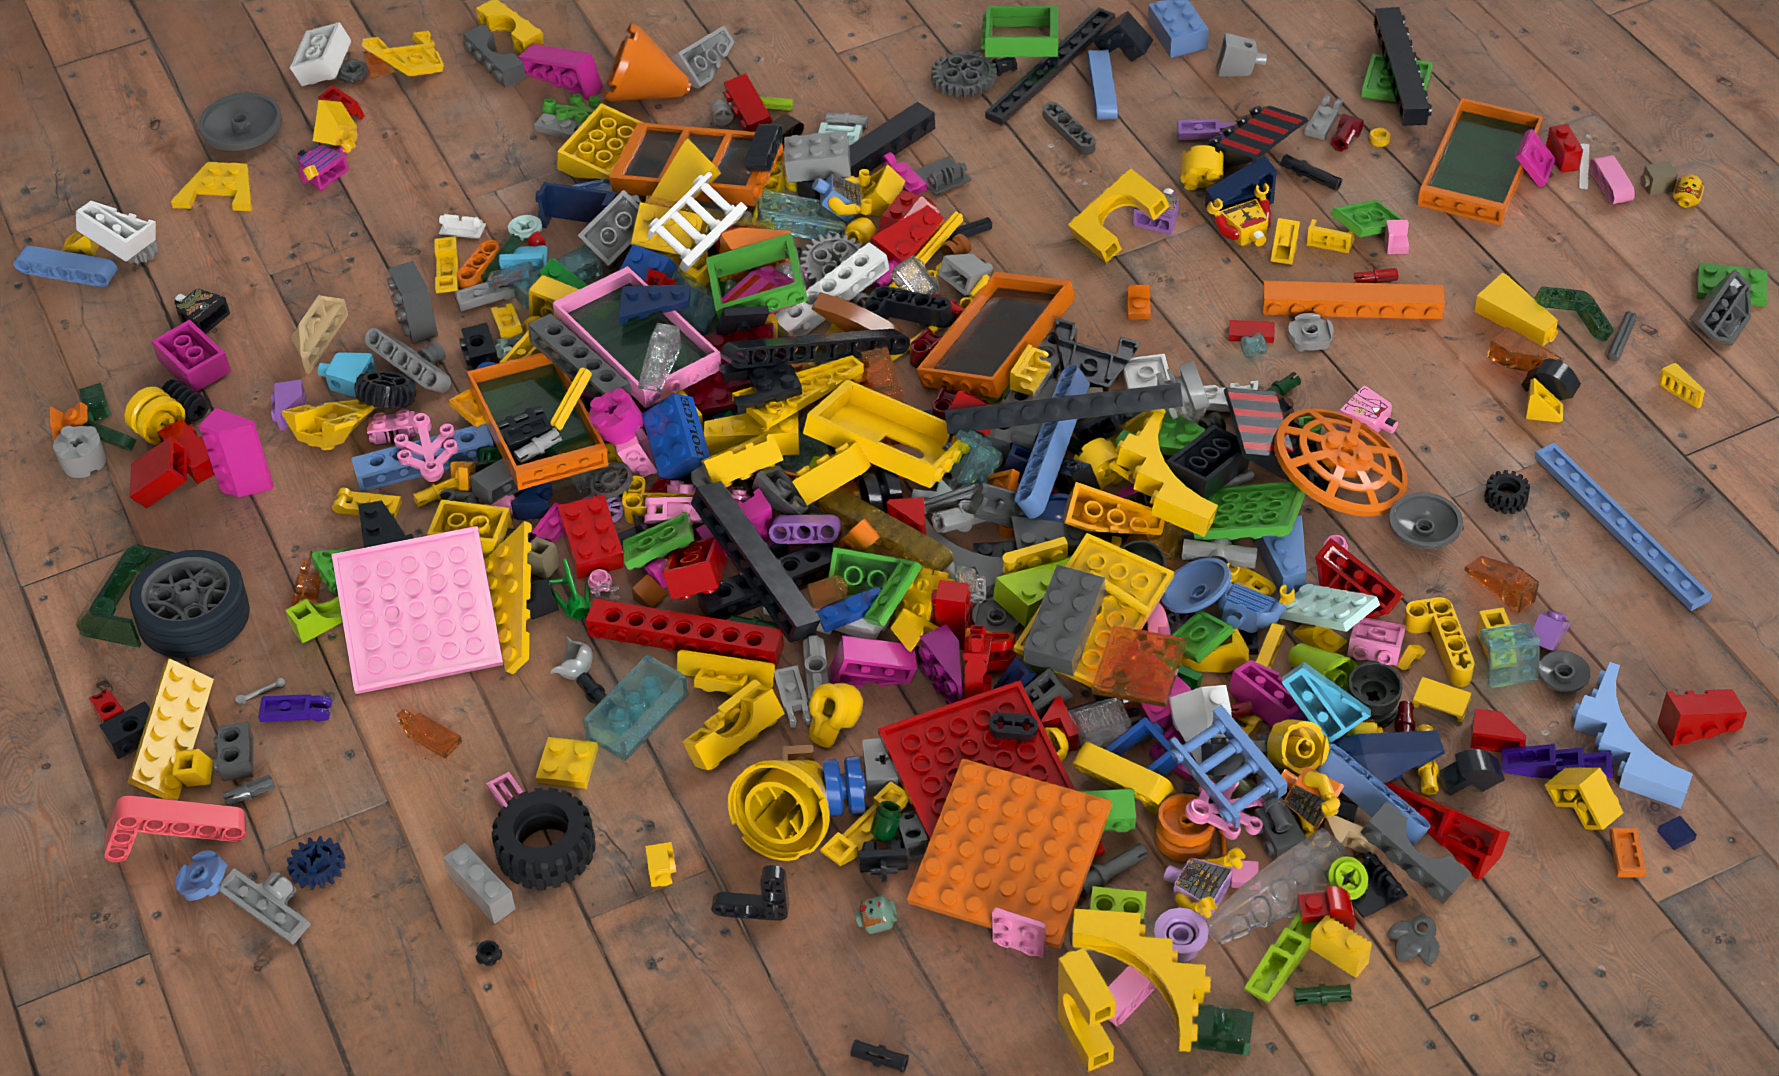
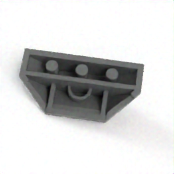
M1736 269L1733 270L1708 292L1690 320L1710 339L1729 346L1732 345L1751 318V300L1749 295L1751 285Z

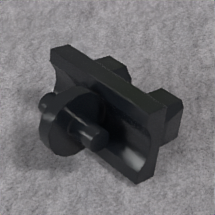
M901 840L889 841L888 849L878 850L877 843L874 841L864 842L862 851H859L860 873L871 872V875H882V882H887V874H897L899 870H908L907 848L903 847Z

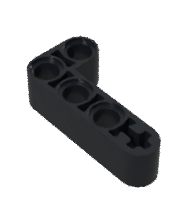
M888 286L875 288L862 306L886 320L891 317L942 328L948 327L954 322L949 299Z

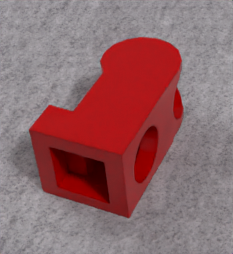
M108 689L89 697V701L102 723L124 712L122 706Z

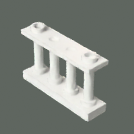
M710 172L705 176L699 175L692 183L694 187L660 220L655 218L648 226L650 230L647 237L649 239L658 233L681 255L682 261L679 268L683 272H686L720 239V233L728 231L747 210V207L742 202L736 207L734 205L731 206L708 184L712 176ZM700 189L725 212L724 215L726 217L722 221L716 220L693 198ZM685 204L710 226L711 232L707 236L700 234L678 213ZM671 218L696 241L695 244L697 246L692 251L689 248L686 249L663 227Z

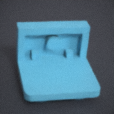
M547 246L506 248L504 254L499 257L502 277L525 271L522 279L540 278L538 274L547 264Z

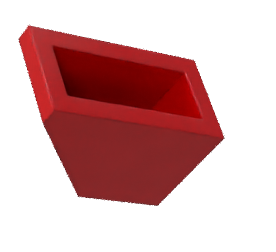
M1475 708L1470 748L1502 753V749L1525 746L1526 735L1502 712Z

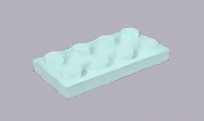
M1306 584L1295 593L1294 602L1285 605L1286 610L1280 619L1347 632L1380 604L1377 596Z

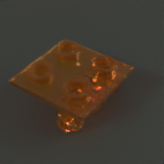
M310 551L307 560L303 559L300 568V574L302 575H297L295 583L296 592L298 593L294 592L291 607L305 599L317 604L321 578L317 573L309 574L313 551Z

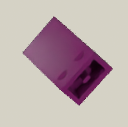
M944 625L920 636L921 647L919 648L921 664L919 666L924 677H929L936 693L941 694L945 699L946 705L962 700L959 640L949 627Z

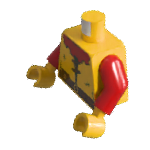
M1266 183L1263 185L1264 192L1259 191L1258 185L1254 189V195L1260 199L1259 202L1257 199L1222 211L1219 210L1222 208L1223 203L1218 198L1214 201L1216 207L1213 206L1212 202L1207 205V211L1215 215L1214 221L1222 236L1232 239L1242 246L1252 242L1258 247L1265 244L1272 217L1269 200H1266V194L1269 191V186Z

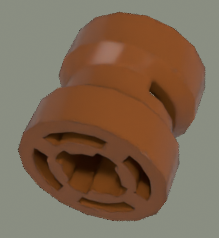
M958 234L953 237L952 241L948 240L943 243L941 251L943 256L968 254L971 251V244L966 236Z

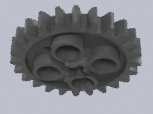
M962 50L959 54L954 51V55L946 53V58L940 56V61H935L931 71V80L933 85H936L937 90L941 89L942 94L948 92V96L955 94L956 98L963 95L964 99L967 95L974 97L975 93L982 95V90L988 92L989 87H993L997 77V68L995 63H992V59H987L985 55L980 56V52L973 54L972 50L968 53Z

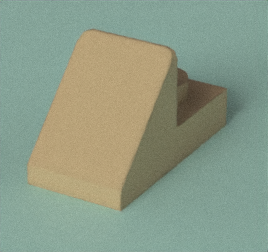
M1333 815L1325 819L1324 834L1336 860L1340 858L1346 846L1359 853H1373L1375 845L1369 843L1365 836L1360 833L1364 827Z

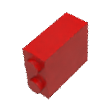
M170 436L131 463L129 497L145 508H148L187 481L188 448Z

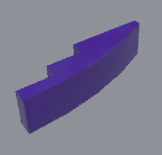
M1555 744L1502 749L1503 773L1552 779L1564 768H1601L1607 778H1614L1611 751L1584 754L1583 747L1556 750Z

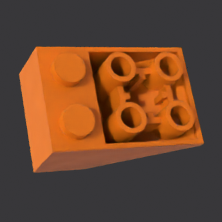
M737 228L720 233V254L791 233V231ZM790 257L762 266H771L774 269L782 268L789 265ZM762 266L734 273L726 277L727 279L733 281L740 280L745 278L750 272L760 269Z

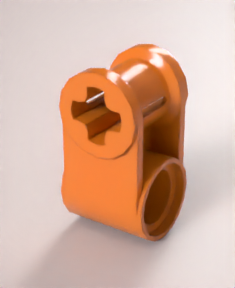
M864 518L848 532L849 534L839 541V545L843 549L862 551L879 539L880 535Z

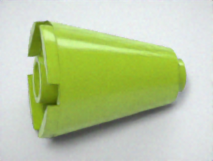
M1303 643L1292 647L1288 655V662L1293 668L1305 662L1344 691H1347L1351 672L1357 667V663L1350 657Z

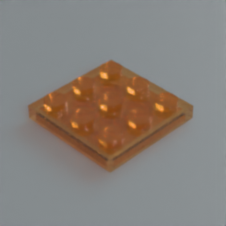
M1113 625L1091 687L1092 693L1166 708L1187 646L1186 638Z

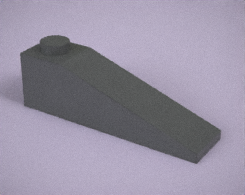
M780 466L761 470L756 474L752 489L755 491L760 488L772 508L785 515H825L814 502L809 505L805 503L793 484V480ZM824 526L826 531L834 532L833 527Z

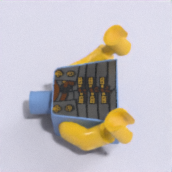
M860 170L859 177L855 178L854 176L841 178L831 174L826 181L819 177L815 179L812 189L820 193L821 205L847 223H850L858 212L863 215L871 213L873 201L871 199L861 200L860 186L857 185L859 183L861 186H867L870 183L871 176L869 175V170Z

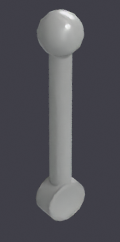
M278 678L276 682L245 696L238 695L235 698L236 703L244 705L246 700L277 686L283 687L285 680Z

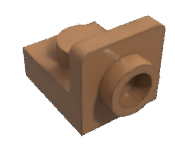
M813 744L782 746L783 757H778V760L815 761Z

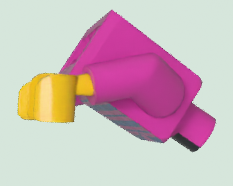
M351 137L344 139L340 143L341 146L339 148H327L317 145L308 152L300 150L297 154L300 181L303 184L310 182L321 191L349 170L346 155L351 152L352 148L356 147Z

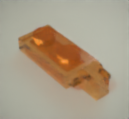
M402 709L396 715L399 720L398 723L403 726V731L407 733L408 738L443 758H447L462 742L460 735L420 713L414 715L406 709Z

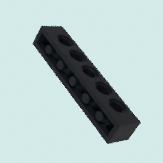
M815 543L778 558V560L797 588L803 590L828 580L834 546L832 543ZM741 574L722 580L716 591L712 593H697L699 607L705 617L727 620L732 615L737 616L762 606V603Z

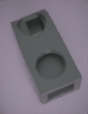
M914 811L901 813L898 831L903 847L907 848V862L923 859L928 847V838Z

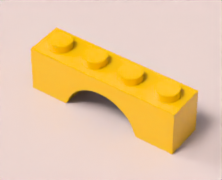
M490 0L476 8L480 25L484 24L491 32L501 30L512 32L513 48L519 54H522L533 44L544 46L542 31L530 24L528 20L519 16L517 12L512 11L504 3L498 0Z
M759 685L740 699L741 711L739 718L729 731L717 734L713 730L701 727L682 741L695 767L707 771L718 767L721 760L738 752L740 746L757 738L759 732L766 727H771L777 723L778 718L785 713L772 688Z

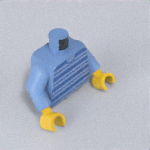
M1238 566L1236 572H1231L1230 583L1226 591L1216 601L1219 611L1223 613L1221 620L1231 625L1233 629L1239 628L1249 633H1254L1261 628L1271 627V624L1277 623L1286 610L1285 605L1294 602L1295 590L1293 589L1290 594H1286L1287 585H1283L1280 588V600L1278 602L1277 599L1240 584H1232L1239 577L1240 568Z

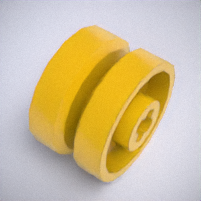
M154 386L138 391L130 399L126 406L124 417L130 429L139 434L148 443L159 445L161 441L157 432L180 419L185 421V410L169 394Z

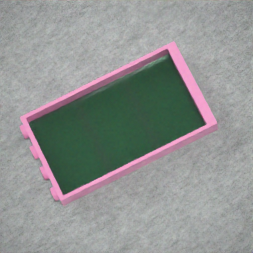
M628 266L553 302L554 317L561 320L564 326L573 331L582 342L587 343L592 351L599 354L609 366L615 368L619 375L626 378L631 386L630 394L645 408L720 371L721 353L676 311L667 313L657 311L649 313L647 318L640 319L637 316L627 319V323L620 324L619 311L622 287L648 286Z

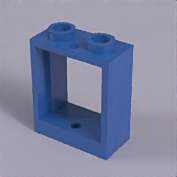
M1146 717L1105 749L1121 756L1146 735L1150 734L1166 753L1146 769L1164 777L1179 765L1170 754L1171 740L1168 741L1163 736L1165 732L1157 722L1152 724Z

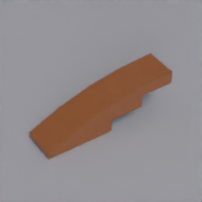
M822 292L817 295L811 308L844 332L892 328L903 333L902 329L879 315L849 301Z

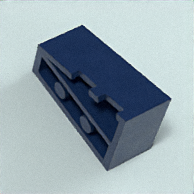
M1265 155L1206 189L1205 207L1207 208L1210 202L1216 207L1214 201L1217 198L1223 203L1219 211L1257 199L1259 202L1260 199L1254 195V189L1258 185L1259 191L1264 192V183L1269 186L1266 200H1269V204H1273L1277 170Z

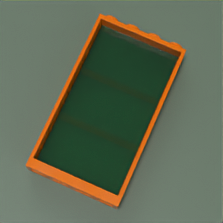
M1461 98L1420 188L1418 206L1502 226L1525 171L1515 156L1527 130H1534L1539 137L1544 116Z
M543 353L467 372L470 392L518 490L608 466L607 447L599 432L591 423L589 414L580 398L562 430H557L562 438L561 442L546 449L544 454H538L522 465L516 458L518 456L514 454V451L520 448L510 451L497 422L504 420L505 416L511 414L515 416L525 412L526 408L532 407L533 409L540 405L550 422L572 383L570 378Z

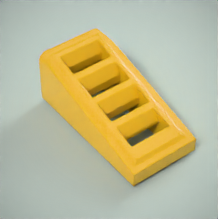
M1676 362L1662 368L1658 384L1695 408H1700L1705 390Z

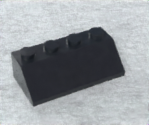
M1212 425L1169 458L1166 464L1186 487L1208 500L1248 467L1249 460L1242 456L1236 435L1216 425Z

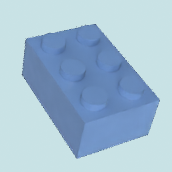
M1163 0L1148 4V25L1170 58L1208 49L1209 29L1189 0Z

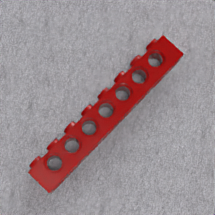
M594 598L585 620L588 636L598 639L603 638L622 643L627 642L663 648L665 650H686L775 664V668L778 665L784 647L783 633L777 628Z

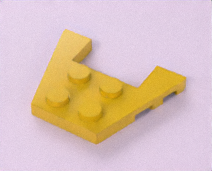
M429 31L414 32L412 40L417 45L388 48L379 37L364 38L362 40L361 46L408 76L433 74L443 71L444 64L439 52L435 51V43L430 39L431 34Z
M207 162L172 199L173 208L191 209L197 195L235 196L232 202L233 211H252L248 164Z

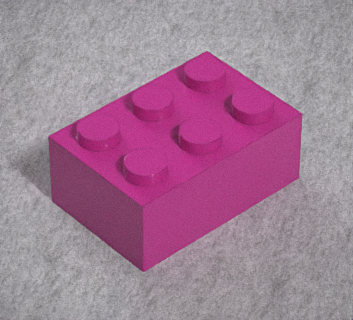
M191 320L152 340L158 361L179 381H183L196 392L231 372L226 353Z

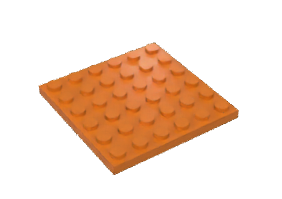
M962 759L907 901L909 904L991 929L992 912L996 907L1045 923V945L1061 949L1113 806L1112 801Z

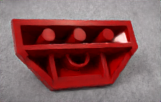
M902 190L882 215L877 233L927 205L941 215L940 210L931 199Z
M1331 538L1315 556L1319 586L1377 596L1380 605L1365 616V618L1371 619L1389 614L1404 596L1401 591Z

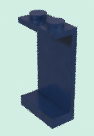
M543 182L535 196L539 206L538 217L541 219L542 228H547L551 218L591 223L617 197V193Z

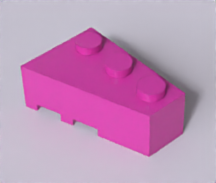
M758 488L753 492V497L744 503L738 501L737 504L751 524L754 525L761 538L768 542L771 539L769 530L773 523L772 509L762 491ZM705 524L696 529L697 541L714 537Z

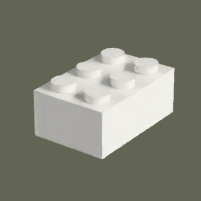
M338 22L306 31L290 66V69L302 86L314 85L320 81L336 78L351 43V39L341 23Z

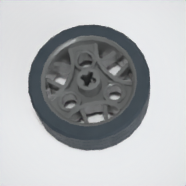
M185 550L156 560L137 576L129 596L131 611L143 642L155 652L176 658L197 657L223 648L233 641L244 629L250 612L243 578L236 564L224 555L207 550Z

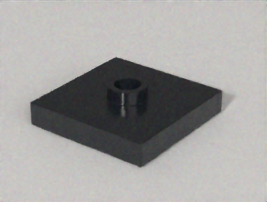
M768 306L724 308L716 326V333L724 335L736 331L743 332L753 327L765 325L769 316Z

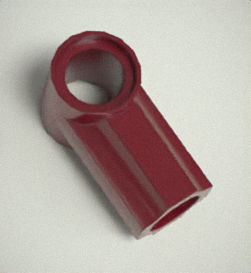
M1342 114L1337 131L1331 139V145L1336 151L1342 152L1348 149L1353 139L1360 136L1364 120Z

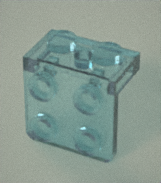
M959 430L955 438L973 449L957 481L964 486L978 483L979 486L982 483L988 484V477L998 465L1002 453L991 446L993 442L983 438L980 434L969 430L968 433Z

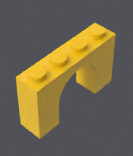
M1131 168L1125 174H1122L1114 184L1105 189L1095 201L1091 202L1085 210L1074 217L1068 224L1073 237L1105 263H1108L1122 250L1117 237L1103 226L1104 220L1113 210L1124 206L1135 207L1154 221L1169 208L1165 194Z
M1085 948L1077 951H1069L1059 958L1058 1021L1089 1072L1113 1062L1114 1046L1100 1022L1115 1016L1116 1000Z

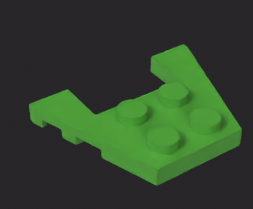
M1166 410L1158 434L1161 454L1173 456L1205 432L1206 429L1178 414V418L1172 419V416ZM1123 430L1116 438L1115 447L1117 448L1120 440L1124 441L1129 433L1136 434Z

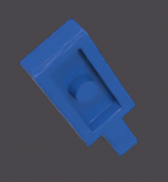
M879 587L870 589L815 611L821 619L820 624L825 633L864 618L881 592V589Z

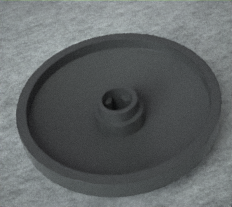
M238 93L223 97L209 105L199 119V129L204 141L214 148L226 151H240L257 147L270 140L279 131L282 124V115L278 104L270 97L258 93Z

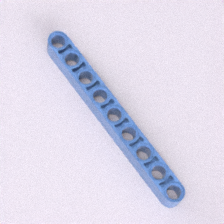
M1070 365L1062 371L1052 398L1087 394L1090 382L1077 365ZM1077 419L1047 422L1041 425L1014 499L1029 519L1038 517L1046 508Z

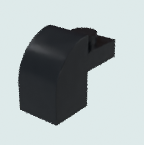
M1545 359L1539 368L1531 369L1521 384L1525 391H1529L1530 381L1535 378L1559 401L1573 398L1581 385L1574 371L1565 363L1555 359Z
M1481 749L1459 752L1455 754L1456 761L1439 770L1444 791L1449 796L1471 784L1484 792L1505 780L1498 759L1488 751Z

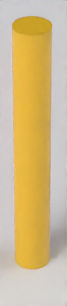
M1093 570L1089 572L1090 574L1101 576ZM1105 579L1106 591L1145 617L1151 614L1152 608Z

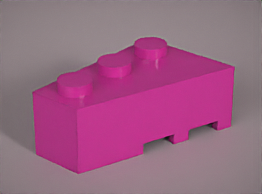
M842 636L829 667L831 684L846 683L855 685V688H863L862 684L878 683V686L910 684L917 669L915 647L909 652L902 643Z
M1251 660L1233 670L1228 693L1240 702L1249 700L1252 704L1253 712L1273 727L1274 724L1288 719L1301 721L1307 719L1304 712L1281 683L1282 678L1279 677L1278 672Z

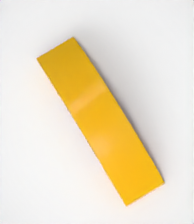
M456 236L434 239L436 293L458 291L459 281L457 273L459 271Z
M890 781L873 798L874 804L843 834L839 832L835 834L820 849L821 853L839 866L858 857L864 842L877 841L870 832L876 808L883 801H891L898 804L902 811L909 801L903 789Z

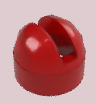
M536 231L528 237L529 246H546L540 232Z

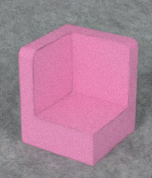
M1386 220L1384 243L1387 254H1409L1408 220Z

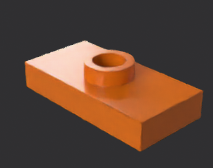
M1610 828L1609 836L1617 877H1645L1646 869L1638 828Z

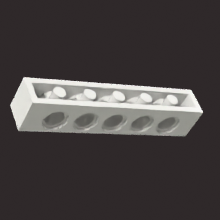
M870 242L858 249L855 254L843 261L833 271L827 273L815 285L808 288L806 291L807 302L796 304V306L778 311L775 314L778 320V335L780 337L807 335L826 320L811 309L817 295L822 292L850 301L890 270L887 255Z

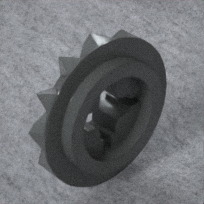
M360 60L346 61L341 64L337 74L338 79L345 83L361 81L362 78L367 77L369 72L368 66Z

